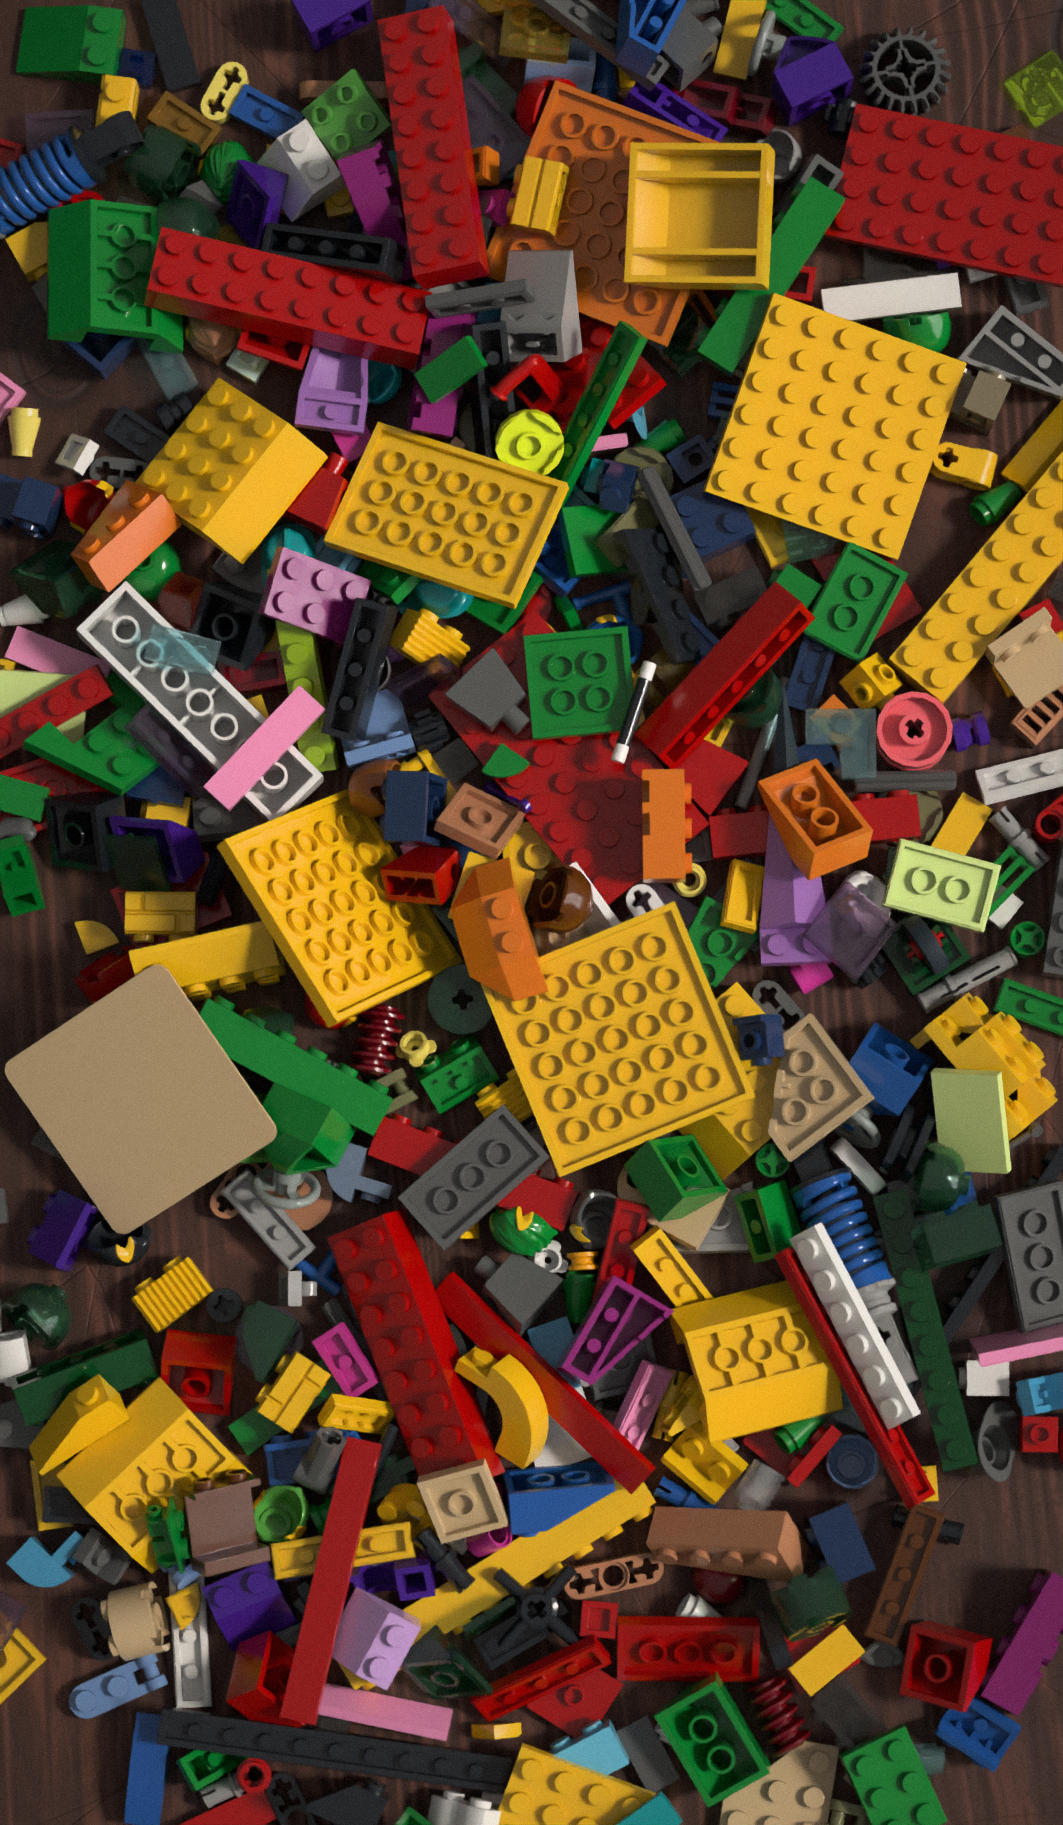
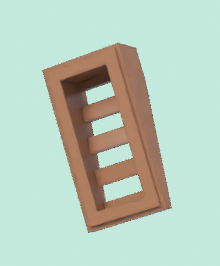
M1062 685L1057 690L1063 695ZM1052 693L1045 698L1059 709L1056 714L1040 700L1029 709L1023 708L1008 725L1033 749L1063 718V703ZM1035 706L1050 719L1047 724L1032 711ZM1026 716L1041 728L1038 733L1023 721Z

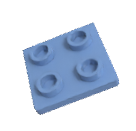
M397 687L388 688L376 693L364 741L353 742L340 738L349 771H354L359 765L368 761L395 759L416 753Z

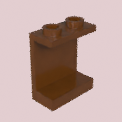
M234 1469L227 1471L225 1477L217 1479L213 1477L197 1478L193 1480V1485L181 1487L192 1570L208 1577L271 1560L269 1546L259 1542L256 1534L251 1487L261 1485L259 1477L248 1473L245 1469Z

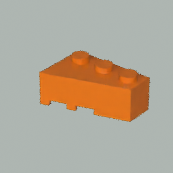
M126 480L70 555L92 586L110 592L182 525V522L162 493Z
M642 769L643 883H685V874H692V853H685V839H692V818H685V804H692L691 783H685L684 769Z

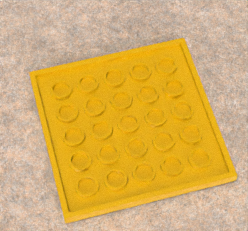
M771 293L703 491L838 540L855 543L866 550L898 560L967 363L782 295Z
M348 789L229 837L217 845L226 864L230 867L244 893L254 906L263 924L270 932L328 1028L449 971L463 962L428 905L423 903L387 901L380 868L397 859L398 856L390 843L383 840L384 835L381 834L380 827L374 817L361 815L353 809L349 801Z
M675 901L539 957L549 992L515 1002L480 983L559 1177L756 1097Z

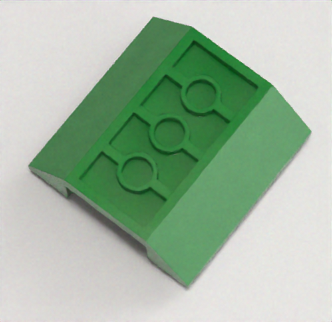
M89 199L49 209L47 212V339L81 343L87 332L147 338L148 350L182 354L183 315L144 306L161 227L183 232L182 225L158 207Z

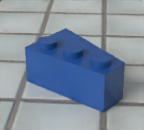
M620 0L615 61L645 78L687 0Z

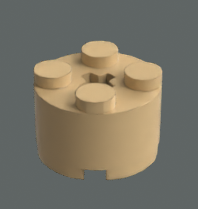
M151 1581L111 1591L108 1594V1598L101 1601L100 1606L103 1619L106 1622L109 1621L112 1635L108 1637L111 1654L114 1657L120 1655L124 1661H129L169 1650L170 1643L164 1644V1636L170 1635L168 1616L162 1596L154 1597L151 1590L157 1588L154 1582Z

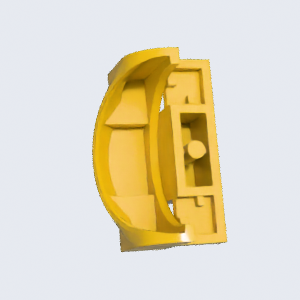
M968 992L924 1027L910 1042L918 1050L932 1039L956 1069L1002 1071L1008 1140H1011L1058 1101L1054 1096L1056 1091L1046 1078H1041L1040 1070L1046 1065L1042 1060L1044 1058L1042 1051L1034 1042H1028L1020 1033L1022 1029L1016 1019L1010 1014L1005 1015L1002 1011L996 1015L989 1014L985 1003L977 996L972 997ZM961 1032L972 1034L964 1041L959 1037ZM1018 1090L1017 1100L1012 1101L1009 1095Z

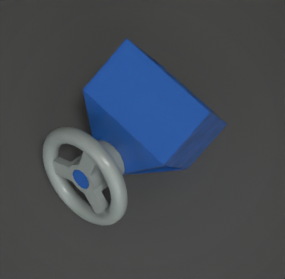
M874 1022L850 1059L849 1064L875 1098L832 1132L861 1148L873 1149L878 1147L881 1143V1134L870 1121L872 1116H899L920 1085L934 1059ZM863 1130H865L869 1134L870 1138L863 1132Z

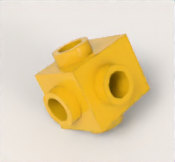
M878 652L859 663L839 682L864 714L876 707L882 711L885 704L895 697L893 693L903 685L894 670L887 665Z

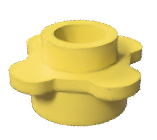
M410 1031L401 1038L400 1045L396 1047L395 1053L398 1058L408 1060L412 1067H419L424 1063V1059L428 1054L436 1051L437 1045L434 1040H427L424 1033Z

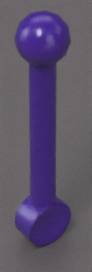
M493 782L485 784L484 792L496 795L518 806L524 814L532 810L528 800H519L513 796H508L504 791L498 789Z

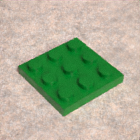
M628 626L523 636L533 741L620 733L634 691Z

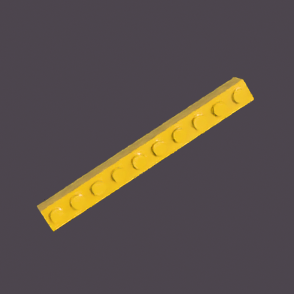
M613 1478L615 1483L614 1492L548 1531L538 1532V1535L533 1537L519 1536L511 1541L508 1546L490 1554L466 1569L476 1580L461 1594H458L452 1584L447 1581L436 1588L435 1596L420 1598L402 1609L419 1618L421 1629L398 1671L411 1664L413 1660L410 1656L420 1649H423L425 1654L443 1644L440 1637L453 1630L455 1635L472 1626L473 1622L470 1618L483 1611L485 1616H488L504 1606L501 1599L510 1593L492 1578L501 1567L526 1589L533 1587L531 1580L541 1574L547 1579L559 1572L563 1567L561 1562L573 1555L575 1560H578L591 1552L593 1547L590 1543L603 1536L605 1541H608L624 1531L621 1524L633 1518L637 1523L653 1513L651 1505L655 1504L656 1501L645 1483L643 1482L631 1495ZM338 1662L354 1690L362 1686L366 1692L376 1686L355 1675Z

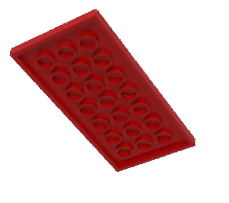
M856 103L840 169L844 172V175L835 190L836 193L846 199L841 210L826 231L825 238L1063 288V146Z
M535 610L431 692L428 698L483 766L487 764L501 743L530 762L528 768L521 774L508 778L493 779L508 796L529 801L532 810L524 815L526 820L561 863L571 865L575 861L578 863L609 906L643 879L642 769L665 768L635 735H633L624 764H620L611 760L619 733L533 741L531 721L517 735L504 722L491 732L451 704L445 695L452 686L493 648L526 693V699L518 708L531 720L523 636L554 633ZM693 803L685 804V818H692L693 839L706 829L709 823ZM685 839V845L692 839Z

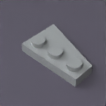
M753 1181L730 1190L731 1194L697 1252L668 1237L680 1254L751 1253L733 1196L753 1189Z

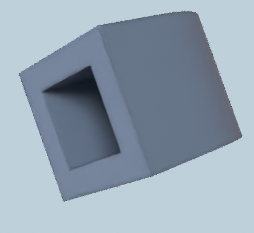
M349 1143L338 1166L326 1169L330 1186L337 1195L350 1203H353L356 1191L362 1192L361 1199L376 1204H381L382 1198L390 1201L394 1187L361 1176L369 1150Z

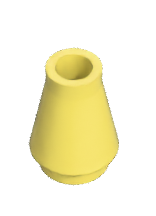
M11 407V416H7L12 456L32 457L33 447L41 422V418H38L39 409Z

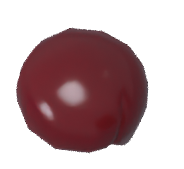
M693 1568V1585L698 1595L710 1605L725 1607L735 1604L745 1592L747 1582L745 1575Z

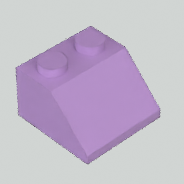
M356 1586L343 1609L332 1658L355 1675L387 1691L421 1629L419 1618Z

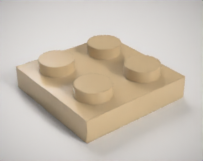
M485 1458L418 1477V1488L441 1544L508 1526L509 1517Z

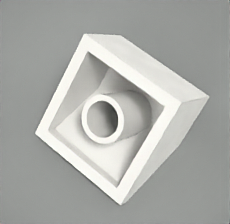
M306 119L279 136L256 163L289 175L282 208L291 222L346 187L340 170Z

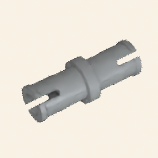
M1006 806L1002 807L988 820L1008 841L1007 847L1011 846L1035 871L1051 858L1030 836L1032 832L1029 828L1024 829L1007 810Z

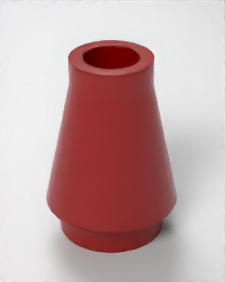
M248 1758L237 1769V1783L247 1793H260L271 1782V1769L262 1759ZM256 1767L258 1771H261L262 1777L260 1779L252 1778L250 1775L251 1768Z

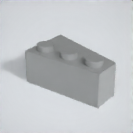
M1003 305L999 307L958 358V360L967 363L966 366L984 372L994 370L1004 375L1006 381L1058 400L1063 398V353Z

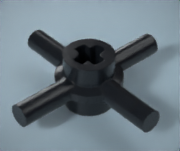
M566 1563L545 1588L533 1586L526 1589L501 1567L492 1578L517 1599L516 1614L518 1620L499 1640L497 1645L508 1653L529 1628L539 1630L549 1627L568 1645L580 1641L582 1637L557 1616L558 1602L556 1596L577 1571ZM531 1600L534 1603H538L540 1600L544 1601L543 1610L546 1613L542 1615L537 1612L534 1616L529 1613L531 1606L528 1603Z

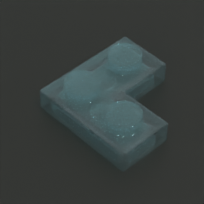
M806 709L805 745H840V780L876 779V709Z

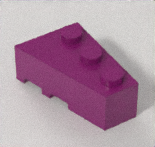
M615 1275L607 1277L556 1365L555 1370L583 1387L592 1386L674 1311Z

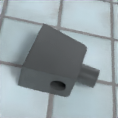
M683 10L665 41L659 55L671 64L663 74V77L679 92L684 90L715 60L718 45L717 37L723 32L722 25L717 18L711 16L705 21L700 22L690 11Z
M493 648L445 693L447 700L491 732L504 722L517 735L531 721L518 708L526 699V693Z
M511 1254L501 1266L485 1255L474 1269V1273L486 1281L482 1289L481 1298L520 1336L529 1329L556 1299L563 1282L560 1276L521 1255Z

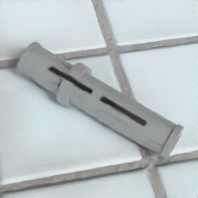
M1007 945L1003 949L952 976L950 974L943 976V981L917 993L916 997L927 1014L952 999L954 1001L962 998L961 994L1013 966H1017V958L1012 949Z

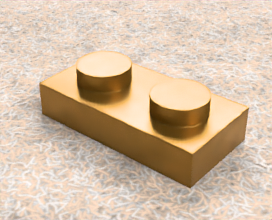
M168 91L164 92L147 117L149 123L203 159L208 149L214 145L223 132L222 127Z

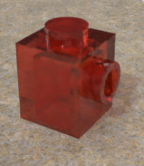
M177 571L161 590L158 597L160 615L172 627L190 633L206 581Z

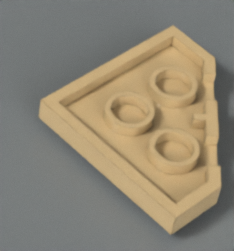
M811 1013L783 1033L785 1057L780 1058L779 1070L777 1069L772 1118L769 1121L768 1134L790 1162L875 1098Z
M805 1740L802 1745L770 1764L769 1774L723 1799L719 1825H825L828 1823L839 1746Z

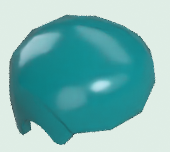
M368 359V403H373L374 405L383 404L392 399L402 386V369L398 366Z

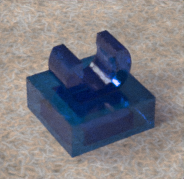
M122 48L117 76L134 78L137 80L139 88L151 89L157 61L156 53Z

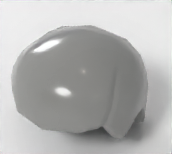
M771 129L768 137L756 141V143H769L775 150L774 184H783L797 174L802 163L801 148L787 131Z

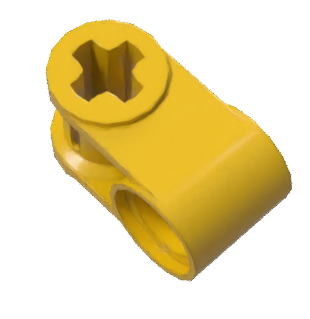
M945 442L938 445L929 471L935 478L961 484L975 490L988 491L991 488L998 455L985 449L970 448ZM943 455L949 457L948 462L951 463L949 467L943 466V460L941 459Z

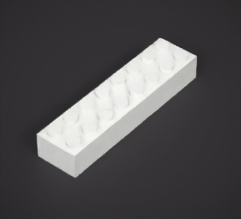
M126 581L76 629L79 638L215 772L267 720ZM292 745L248 791L243 799L268 822L294 811L324 782L323 775Z

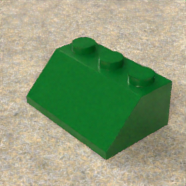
M717 1671L686 1688L654 1714L655 1719L708 1808L770 1773V1761Z

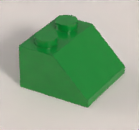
M693 1134L648 1140L624 1164L633 1184L642 1194L650 1208V1212L656 1217L658 1222L681 1219L723 1196L728 1191Z

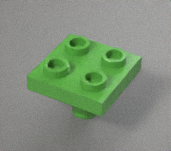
M351 69L301 111L335 160L347 150L378 140L392 128L390 116L357 69Z

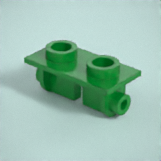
M169 1496L168 1507L151 1505L147 1508L144 1517L150 1537L164 1536L152 1539L157 1563L162 1565L163 1568H171L178 1564L180 1574H184L186 1559L191 1558L188 1537L183 1535L184 1517L182 1510L176 1509L173 1496Z

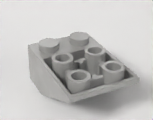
M573 250L508 251L505 282L526 278L535 292V301L501 309L500 320L506 321L510 362H521L532 354H540L546 362H566L582 353Z

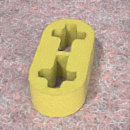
M227 62L223 64L202 98V115L217 125H222L230 119L229 111L244 84L248 85L249 83L247 72L240 63ZM235 72H238L241 82L239 84L233 82L229 90H225L228 84L225 77L226 74L232 76ZM221 96H223L222 108L224 112L217 111L215 115H211V109L208 105L210 103L216 105Z

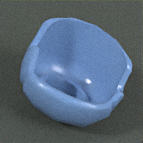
M859 1434L843 1435L826 1454V1471L834 1483L845 1489L862 1488L876 1476L879 1469V1454L872 1442Z

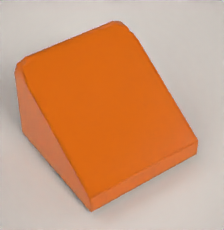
M487 145L472 148L477 186L498 185L499 153Z

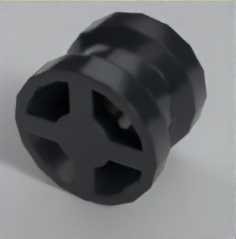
M216 1289L207 1299V1312L217 1322H233L242 1313V1298L232 1289Z

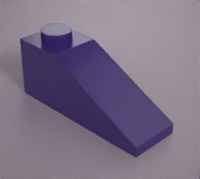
M636 82L622 103L623 106L718 142L722 140L728 131V128L659 82L651 92Z

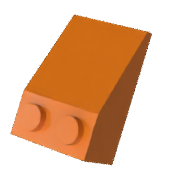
M817 758L758 781L757 787L786 850L808 881L867 857L873 829Z

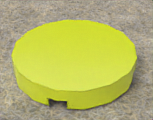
M523 409L511 414L501 423L495 435V450L499 461L546 475L559 464L564 453V437L559 424L549 414L539 410Z

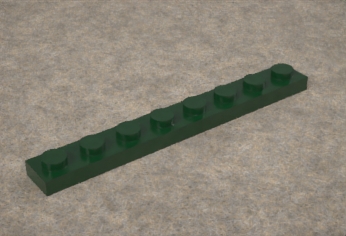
M907 1188L874 1196L873 1201L893 1278H895L897 1283L895 1286L943 1471L947 1472L978 1464Z

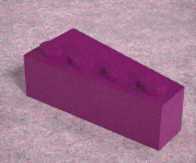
M383 138L343 152L336 162L349 190L354 211L359 215L364 226L362 228L363 235L391 238L404 247L407 252L400 282L413 278L401 188Z
M428 310L415 373L464 337L462 323L475 322L476 313L436 319ZM414 376L405 430L441 442L450 439L456 432L458 415H456L457 402L461 401L464 383L438 403L431 404Z
M1047 1569L1044 1570L1043 1574L1037 1572L1027 1590L1032 1594L1025 1606L1020 1603L1010 1621L1015 1625L1008 1637L1002 1635L993 1653L998 1657L992 1668L988 1667L987 1673L980 1684L981 1688L978 1691V1694L1016 1716L1020 1715L1041 1679L1042 1672H1040L1042 1665L1047 1666L1055 1655L1059 1645V1641L1056 1639L1059 1634L1063 1635V1577Z

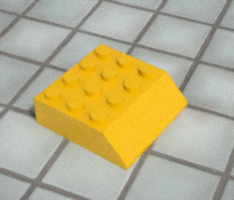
M630 142L624 282L663 289L769 290L775 150L770 144Z
M218 377L135 483L162 493L184 526L243 565L319 470L328 456L288 422Z
M262 921L128 951L135 976L151 965H163L170 971L183 992L192 1001L204 1000L206 997L211 998V991L220 989L225 990L226 994L243 991L246 989L245 984L257 981L260 986L280 982L279 976L286 975L282 953Z
M736 982L717 998L716 1002L740 1057L737 1026L732 1025V1019L765 1013L741 985ZM781 1057L772 1058V1065L751 1067L750 1061H741L756 1097L678 1129L682 1135L693 1134L722 1181L771 1139L768 1134L769 1121L772 1118L774 1087Z

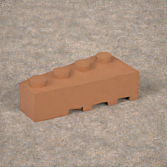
M655 1507L646 1545L657 1561L664 1564H677L794 1584L801 1583L809 1546L787 1511Z

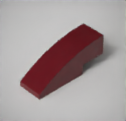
M695 79L681 92L673 85L670 88L671 91L728 128V130L761 139L769 136L779 111L772 98L742 93L734 86Z
M318 646L324 683L330 684L332 683L329 652L328 649ZM281 650L259 654L247 671H241L218 661L219 673L240 694L288 690Z

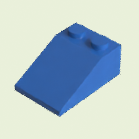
M597 1461L505 1470L502 1473L504 1507L509 1517V1528L511 1535L517 1534L520 1537H533L538 1535V1532L548 1531L615 1491L612 1475Z

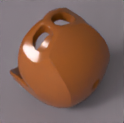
M376 759L359 765L353 771L348 783V796L354 810L361 815L374 818L385 814L386 800L382 797V783L384 779H387V770H400L401 765L398 761L393 759Z

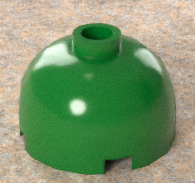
M948 310L882 319L883 333L938 353L942 352L948 345L951 337V318H949Z
M166 539L128 574L118 586L120 587L125 581L128 582L147 602H156L168 597L182 576V561L175 546Z

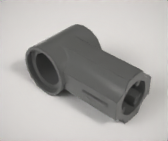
M333 1426L319 1428L309 1451L304 1454L292 1481L322 1496L325 1495L338 1468L335 1466L347 1442L341 1430Z

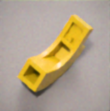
M474 1347L458 1359L454 1371L485 1390L495 1400L502 1415L503 1427L494 1451L521 1469H524L541 1455L547 1439L549 1420L544 1396L533 1376L516 1358L508 1354L498 1361L487 1351Z

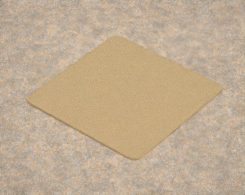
M160 964L151 965L11 1058L5 1065V1074L108 1224L119 1234H128L272 1142L277 1134L276 1125L170 971Z

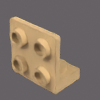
M1045 607L990 643L986 649L985 656L1024 709H1029L1063 685V643L1051 628L1052 616Z

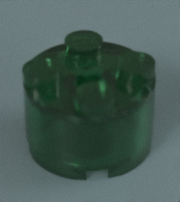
M150 124L142 133L145 145L142 147L139 145L136 152L128 156L124 164V171L129 174V183L132 188L167 206H171L173 204L170 200L173 198L177 199L183 190L193 183L198 172V167L193 164L195 156L201 158V148L197 143L164 126L156 127Z
M465 964L450 966L434 977L428 991V1008L433 1020L443 1031L456 1037H470L481 1033L491 1024L494 1016L480 982L469 976ZM463 992L468 998H473V1001L468 1002L467 1009L464 1010L460 1009L459 1004H453V1000L458 999L459 993Z
M833 1566L817 1571L814 1577L809 1579L806 1574L793 1577L786 1582L788 1587L780 1588L768 1595L783 1632L790 1642H797L821 1633V1629L829 1625L833 1628L853 1615L850 1603Z

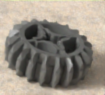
M911 26L907 28L906 35H901V30L896 27L893 29L892 38L888 33L882 32L880 35L881 43L876 40L870 42L869 47L872 51H864L862 59L866 63H862L859 66V72L864 74L860 78L859 83L861 86L868 87L864 92L865 98L876 96L873 101V107L879 108L884 104L886 105L885 110L891 111L895 109L900 113L909 111V115L917 116V108L924 114H927L930 111L929 103L935 106L940 104L941 99L939 95H946L948 90L944 83L951 80V74L946 71L950 68L951 62L950 60L942 59L946 54L945 47L934 49L938 42L936 37L931 38L927 42L925 41V30H921L917 37L913 35V27ZM908 50L920 54L925 59L916 60L912 58ZM895 51V63L887 66L884 71L877 72V66L886 55ZM901 63L906 72L911 73L909 83L904 74L900 72ZM932 74L933 80L924 91L915 95V82L924 79L925 75ZM885 86L897 87L900 89L902 96L890 92Z

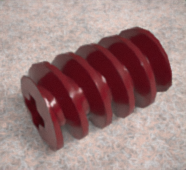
M378 1004L371 1007L372 1010L361 1012V1017L369 1023L358 1025L357 1030L363 1033L365 1037L354 1038V1044L362 1050L350 1053V1057L356 1060L358 1064L348 1065L360 1073L379 1077L380 1074H389L392 1071L383 1062L395 1059V1056L387 1051V1047H396L399 1044L390 1037L391 1034L402 1032V1029L394 1024V1020H403L406 1017L396 1008L384 1004Z
M784 1676L765 1679L743 1691V1693H755V1696L748 1701L749 1706H761V1709L754 1714V1718H766L767 1720L759 1728L760 1731H772L773 1733L765 1741L766 1744H778L779 1746L771 1754L772 1757L780 1756L799 1747L811 1733L807 1728L798 1729L805 1719L801 1715L792 1716L799 1706L795 1702L786 1703L792 1697L793 1692L790 1689L780 1690L787 1682Z

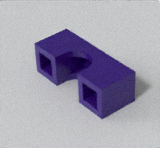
M414 1547L416 1558L355 1567L352 1571L344 1607L356 1586L372 1595L381 1591L399 1592L400 1601L435 1596L437 1575L431 1567L433 1563L419 1547Z

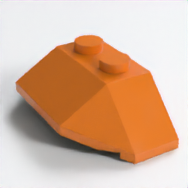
M509 857L475 867L450 908L469 976L515 1002L549 992Z

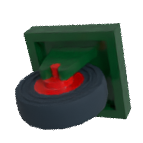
M910 914L874 938L912 997L971 959V956L950 925L922 918L918 915Z

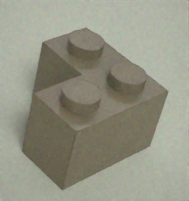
M965 367L948 418L989 436L1011 383L1005 381L1006 377L994 370H987V372L979 370L977 377L971 375L972 372Z

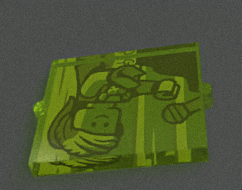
M1051 50L1004 81L1005 87L1017 102L1016 108L1018 110L1022 109L1035 129L1063 111V63L1054 50Z

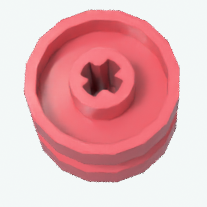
M911 691L897 695L885 704L875 723L873 740L877 754L889 767L897 771L929 770L941 760L952 739L953 725L948 710L938 699L927 693ZM909 729H915L918 732V737L915 735L912 739L906 734Z

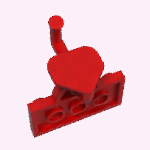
M579 313L582 353L566 362H552V367L549 366L540 354L527 356L506 374L495 387L492 386L490 388L491 393L505 402L508 400V394L513 390L527 409L539 410L550 416L555 415L557 417L555 421L559 424L563 433L615 327ZM641 355L607 420V423L614 430L667 385L663 378ZM529 375L532 376L541 388V397L534 403L517 387Z

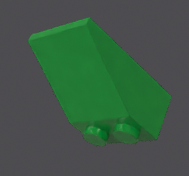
M93 5L26 7L16 74L101 85L102 75L119 76L127 24L123 9Z

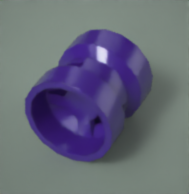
M982 711L971 713L969 718L960 719L956 717L951 719L953 725L951 742L956 753L966 751L971 745L976 744L981 747L990 744V735Z

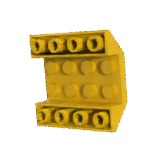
M787 1280L671 1309L674 1312L669 1316V1320L677 1345L682 1343L685 1345L703 1403L698 1413L708 1445L843 1409L841 1382Z
M160 1377L155 1379L126 1407L129 1420L81 1450L56 1474L58 1479L83 1508L134 1560L151 1574L159 1568L156 1564L152 1539L164 1536L150 1537L144 1517L149 1506L159 1505L160 1507H168L169 1496H173L176 1509L182 1510L184 1517L183 1535L187 1537L181 1487L193 1485V1480L197 1478L213 1477L217 1479L225 1477L227 1471L234 1469H245L248 1473L254 1475L187 1408L181 1398Z

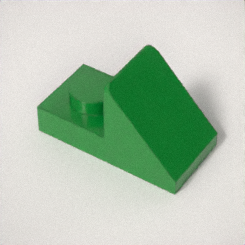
M193 1750L176 1762L194 1793L238 1767L249 1757Z

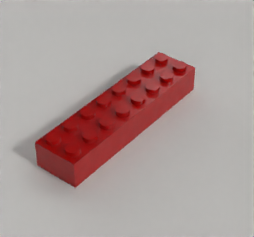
M444 5L377 20L412 275L423 290L489 276L490 272L454 21Z
M161 227L144 306L414 370L428 314L425 296L432 295V292Z
M404 1209L380 1215L327 1238L418 1476L484 1458L492 1477L504 1473V1467L499 1454L494 1451L496 1446L472 1384L468 1379L454 1371L457 1361L461 1356Z

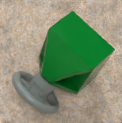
M274 1082L262 1104L277 1128L275 1139L264 1146L273 1167L264 1169L254 1176L251 1182V1190L259 1201L268 1206L279 1209L304 1208L314 1203L321 1193L319 1181L309 1172L337 1167L356 1129L333 1108ZM305 1182L309 1185L310 1192L301 1197L297 1193V1186ZM264 1190L275 1191L278 1194L285 1195L287 1199L274 1197Z

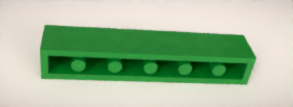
M810 176L806 184L801 181L797 184L789 197L793 201L787 213L781 210L772 223V229L775 232L771 236L769 290H736L731 300L724 297L714 313L718 320L712 329L706 326L695 342L699 346L697 356L731 378L755 342L771 293L785 296L844 205L846 198Z
M219 995L214 1000L206 997L198 1013L230 1059L272 1082L333 1108L348 1123L374 1136L393 1101V1098L387 1095L388 1087L373 1079H370L369 1083L366 1084L356 1078L357 1070L342 1062L339 1063L338 1067L333 1066L325 1061L328 1056L326 1053L309 1045L307 1051L294 1044L297 1038L280 1028L276 1034L264 1028L265 1020L250 1012H247L245 1017L234 1012L235 1004Z

